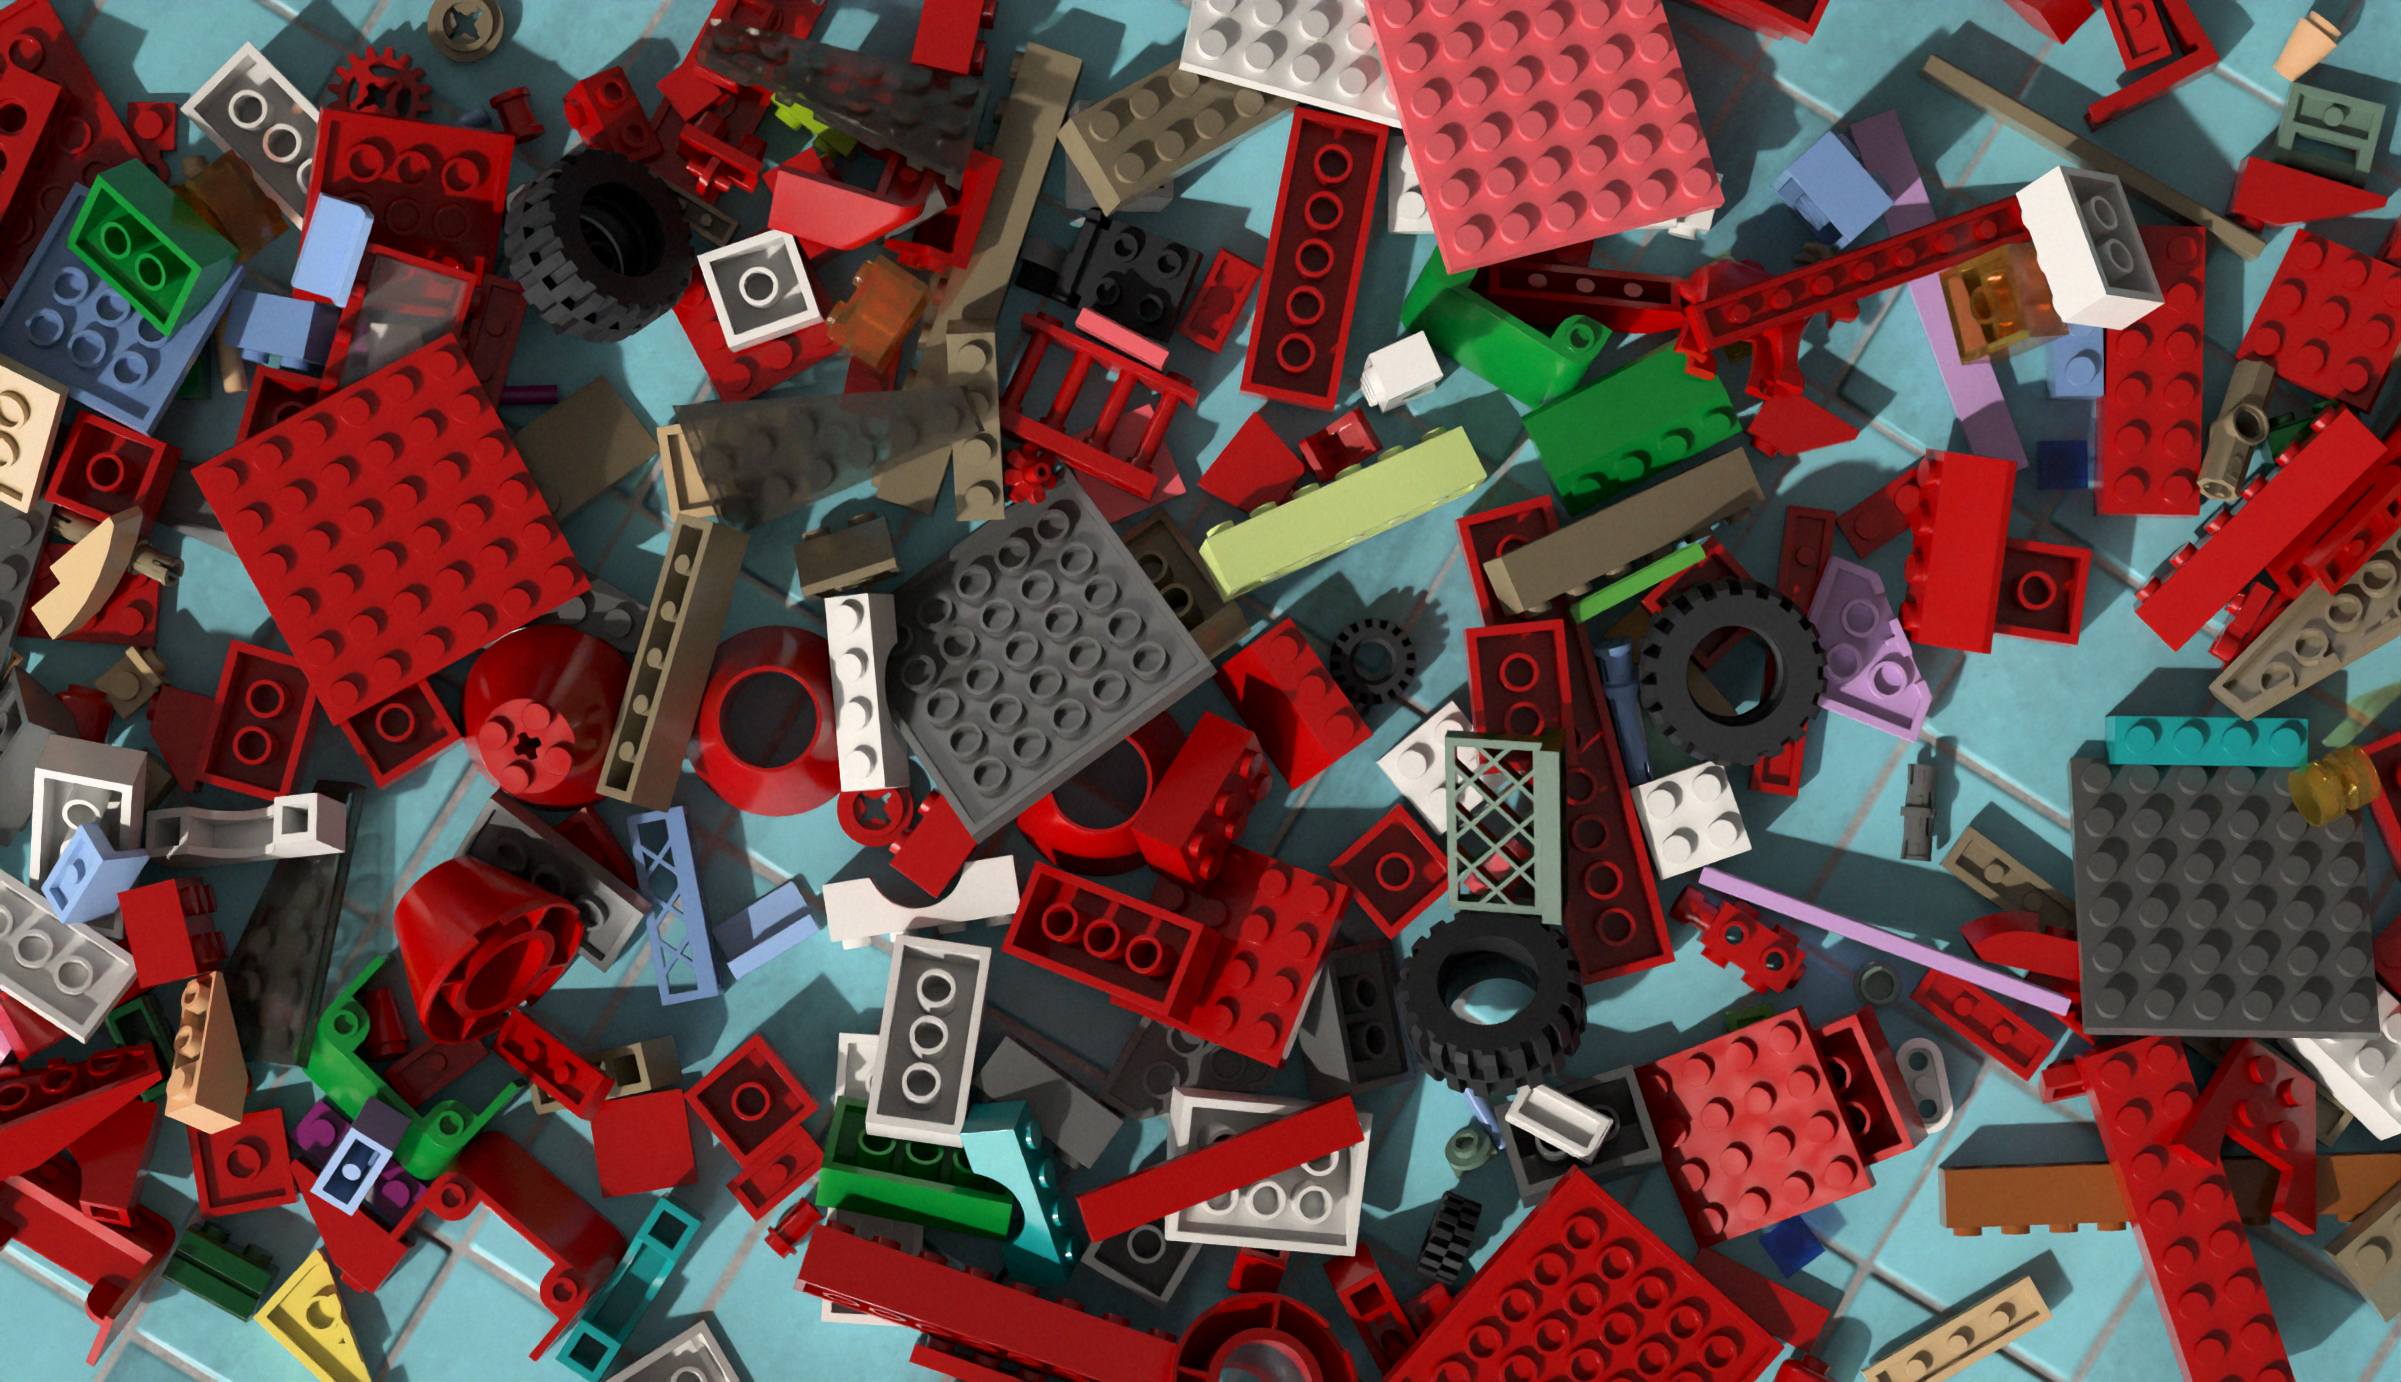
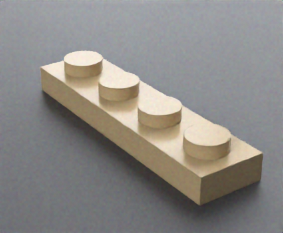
M2025 1274L1860 1371L1867 1382H1943L2047 1322L2053 1316L2030 1276Z

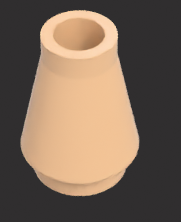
M2311 11L2305 19L2299 18L2283 51L2272 67L2290 82H2297L2303 74L2338 47L2335 42L2342 33L2322 16Z

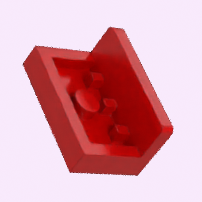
M616 66L580 80L562 99L565 104L564 112L570 126L578 131L586 149L600 148L606 150V153L611 150L628 155V161L631 163L635 160H645L657 155L661 151V145L622 67Z

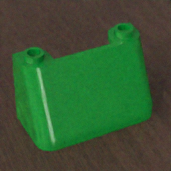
M1437 244L1402 305L1400 312L1404 328L1411 335L1424 331L1430 347L1533 410L1575 390L1613 331L1593 318L1585 315H1573L1565 319L1549 338L1468 288L1478 268L1447 275Z

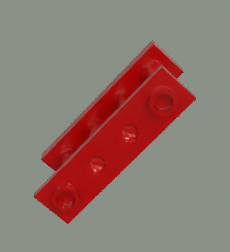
M1024 312L1021 318V329L1032 335L1003 397H999L1001 435L1020 444H1036L1038 452L1042 454L1050 453L1055 460L1151 503L1159 486V477L1152 474L1154 468L1150 465L1179 404L1182 403L1193 409L1196 408L1199 402V391L1193 389L1194 382L1173 371H1168L1166 376L1070 333L1062 329L1064 325L1062 321L1047 313L1038 312L1035 317ZM1049 344H1052L1074 354L1075 357L1047 416L1041 417L1039 422L1021 415L1023 408L1020 407V404ZM1094 363L1119 376L1090 437H1084L1083 441L1080 442L1065 435L1067 429L1063 425ZM1136 383L1162 394V397L1134 456L1128 457L1126 462L1108 454L1110 448L1107 444Z

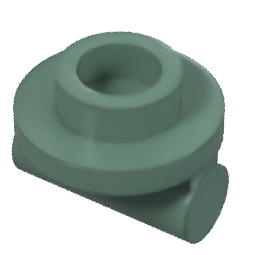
M1468 1128L1459 1131L1450 1138L1445 1148V1156L1457 1178L1499 1156L1489 1135L1479 1128Z

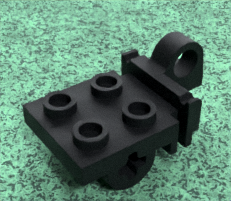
M1089 208L1072 252L1046 240L1029 235L1020 256L1023 264L1015 285L1063 303L1075 310L1077 308L1082 310L1083 307L1086 308L1087 306L1144 337L1149 336L1168 344L1204 254L1119 220L1113 219L1111 221L1102 212Z

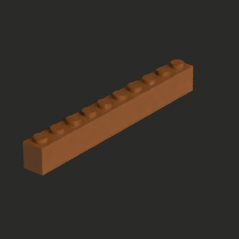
M2401 1150L2316 1153V1223H2319L2318 1215L2337 1214V1222H2354L2401 1182ZM2258 1155L2220 1156L2242 1224L2244 1226L2270 1225L2271 1210L2281 1171ZM2109 1161L1938 1167L1940 1225L1945 1228H1953V1236L1982 1235V1227L2001 1226V1234H2029L2030 1225H2049V1232L2072 1233L2078 1232V1224L2097 1223L2098 1231L2127 1230L2126 1222H2130Z

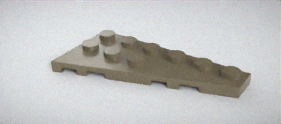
M2401 527L2333 596L2321 589L2316 581H2314L2210 684L2209 689L2213 696L2247 722L2400 636Z

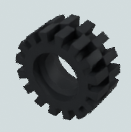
M1381 618L1362 619L1346 627L1336 638L1330 652V671L1333 679L1348 698L1362 704H1383L1401 695L1410 685L1417 664L1416 651L1407 633L1396 626L1397 624L1382 620ZM1378 643L1389 651L1392 664L1390 671L1382 679L1367 680L1356 671L1354 657L1362 645Z
M1445 1190L1437 1205L1436 1212H1434L1430 1227H1428L1425 1240L1420 1249L1421 1252L1417 1259L1415 1272L1449 1285L1453 1284L1468 1252L1470 1242L1473 1239L1474 1230L1481 1214L1482 1204Z

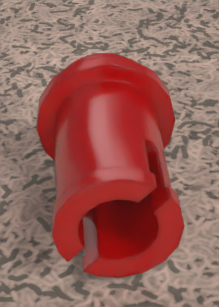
M803 1196L775 1228L772 1226L767 1228L769 1234L764 1238V1241L783 1259L790 1253L795 1255L798 1252L795 1247L810 1233L816 1223L825 1218Z

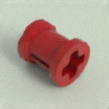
M527 86L502 92L489 100L491 108L497 110L504 131L515 135L514 146L533 141L546 132L542 124H537L528 100L531 94Z

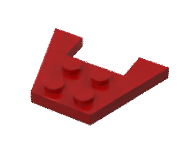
M2251 1038L2235 1040L2168 1147L2199 1168L2216 1167L2225 1133L2281 1171L2271 1215L2301 1235L2316 1233V1082Z

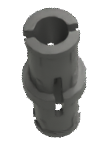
M1908 764L1905 806H1901L1900 816H1904V833L1900 859L1932 862L1934 819H1939V809H1935L1939 766Z

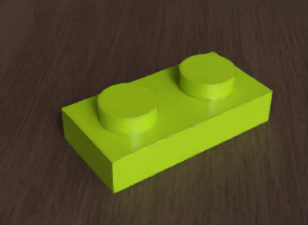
M783 83L771 96L770 99L773 104L778 107L774 116L795 132L802 126L816 137L812 145L821 153H828L832 161H835L840 155L850 162L860 150L858 141Z

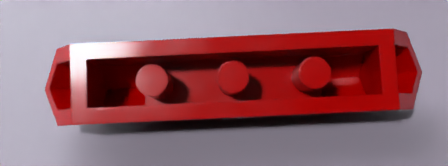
M1514 260L1479 267L1468 287L1527 324L1558 327L1565 319L1573 315H1585L1593 318L1613 332L1631 334L1658 333L1682 327L1683 322L1687 319L1684 308L1691 305L1690 301L1684 299L1677 289L1678 281L1683 279L1679 276Z
M2025 911L1999 912L1980 917L1959 928L1967 946L1978 960L2080 982L2078 942L2073 941L2075 931L2046 925L2045 933L2040 934L2039 913Z

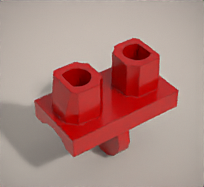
M706 111L694 126L686 123L680 133V138L682 139L677 154L689 160L685 171L700 178L695 192L706 196L712 186H715L728 193L734 184L753 194L760 183L767 142L753 134L745 133L736 148L721 141L727 132L728 123L710 111Z

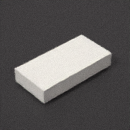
M1545 1083L1533 1089H1530L1528 1085L1522 1086L1505 1115L1506 1121L1589 1165L1592 1164L1614 1124L1613 1119Z

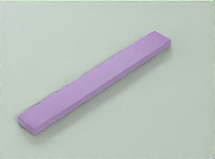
M1895 109L1849 125L1848 130L1855 147L1860 153L1859 159L1862 167L1869 174L1873 170L1879 173L1893 191L1889 197L1895 204L1881 215L1888 236L1892 237L1936 222V217ZM1953 267L1907 283L1970 453L2018 461L2016 471L2028 467L2029 463L1955 268Z
M1708 865L1703 868L1698 881L1699 884L2062 1016H2066L2072 1001L2069 999V996Z

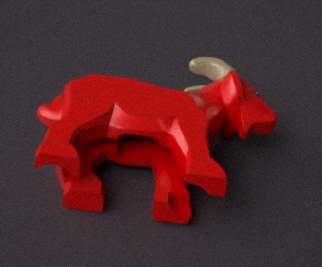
M1810 241L1803 245L1802 250L1805 253L1796 254L1792 259L1793 262L1806 266L1836 256L1837 254L1830 246L1824 243ZM1723 259L1710 263L1707 266H1699L1691 273L1688 280L1680 279L1678 281L1677 289L1684 299L1690 301V304H1694L1774 277L1775 275L1765 272L1764 267L1760 263L1752 260L1736 262L1730 259ZM1854 301L1822 312L1826 315V328L1831 329L1835 322L1850 324L1856 320L1860 314L1858 302ZM1814 315L1742 340L1752 342L1753 360L1745 388L1746 394L1770 400L1773 398L1775 384L1783 386L1789 393L1798 396L1803 392L1805 381L1798 365L1799 348L1803 334ZM1687 318L1682 324L1678 340L1674 346V353H1686L1685 373L1711 381L1716 376V360L1711 351L1700 353Z

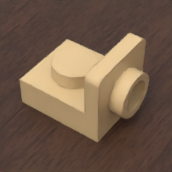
M132 645L125 651L127 655L93 683L98 690L107 693L106 699L114 706L123 720H128L149 703L154 692L160 693L162 685L169 686L171 684L164 675L169 669L168 666L151 647L144 651L142 647Z

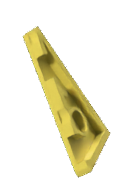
M317 1248L253 1318L320 1381L372 1382L325 1253L320 1248Z

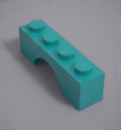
M2107 716L2105 717V758H2108V764L2308 767V719L2252 718L2246 722L2242 718Z
M1027 1100L973 1104L959 1133L972 1171L975 1174L992 1178L1006 1186L1017 1197L1024 1211V1215L1013 1220L1007 1233L1006 1241L1001 1247V1253L1011 1281L1032 1287L1068 1284L1075 1265L1080 1262L1082 1255L1081 1242L1077 1235H1073L1070 1227L1068 1205L1065 1198L1059 1195L1055 1183L1054 1164L1050 1158L1046 1157L1041 1143V1127L1038 1120L1033 1119Z
M666 1192L663 1194L637 1232L619 1265L581 1318L555 1360L589 1382H600L707 1218L670 1193Z

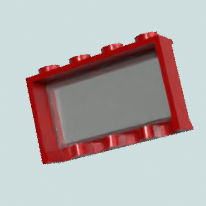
M367 241L346 307L342 309L315 403L450 331L453 332L465 353L470 333L462 331L466 314H476L483 292L482 286L475 285L478 275Z

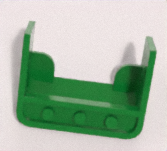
M391 952L378 954L319 1018L299 1047L298 1063L302 1071L353 1120L370 1095L411 1119L412 1121L392 1157L412 1176L422 1180H429L440 1176L477 1136L481 1135L522 1092L528 1083L523 1078L512 1081L479 1116L467 1104L459 1100L440 1102L425 1117L416 1109L414 1110L355 1051L367 1038L371 1029L369 1012L358 999L397 960Z

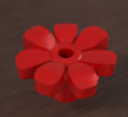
M1033 443L1022 444L1019 447V451L1011 449L1004 454L1002 458L1003 463L1010 469L1003 470V485H1013L1008 492V498L1014 503H1022L1027 498L1032 505L1045 501L1046 494L1044 490L1054 489L1057 482V477L1051 474V468L1055 464L1053 456L1050 453H1043L1038 456V447Z

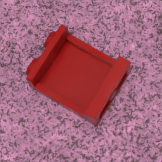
M950 143L940 170L956 206L916 227L912 242L887 238L884 248L899 253L897 262L914 269L924 271L925 268L944 275L948 267L966 270L1003 160L964 144Z

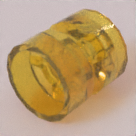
M2347 743L2325 754L2322 762L2318 760L2311 761L2290 772L2288 775V788L2296 808L2302 817L2315 828H2321L2343 817L2346 813V808L2356 810L2378 799L2381 794L2380 780L2373 763L2367 754L2353 743Z

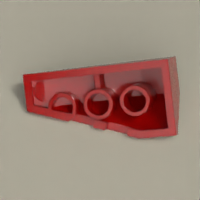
M152 1043L97 1051L89 1057L88 1061L67 1064L64 1057L49 1059L45 1068L24 1071L21 1064L0 1068V1181L17 1177L25 1171L39 1167L160 1081L162 1074Z

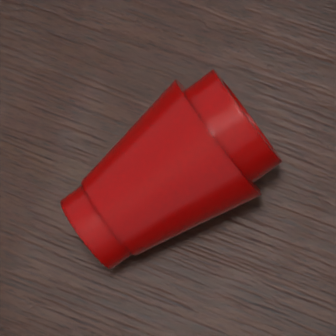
M378 989L364 993V1007L369 1012L371 1018V1029L369 1035L363 1041V1051H368L369 1061H388L406 1056L408 1054L406 1044L411 1041L396 1000L393 998L392 989Z

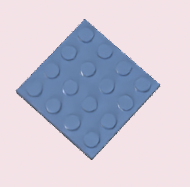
M75 182L0 309V353L70 387L67 396L151 438L247 271L242 265L234 262L223 286L175 335L167 338L65 245L91 190Z

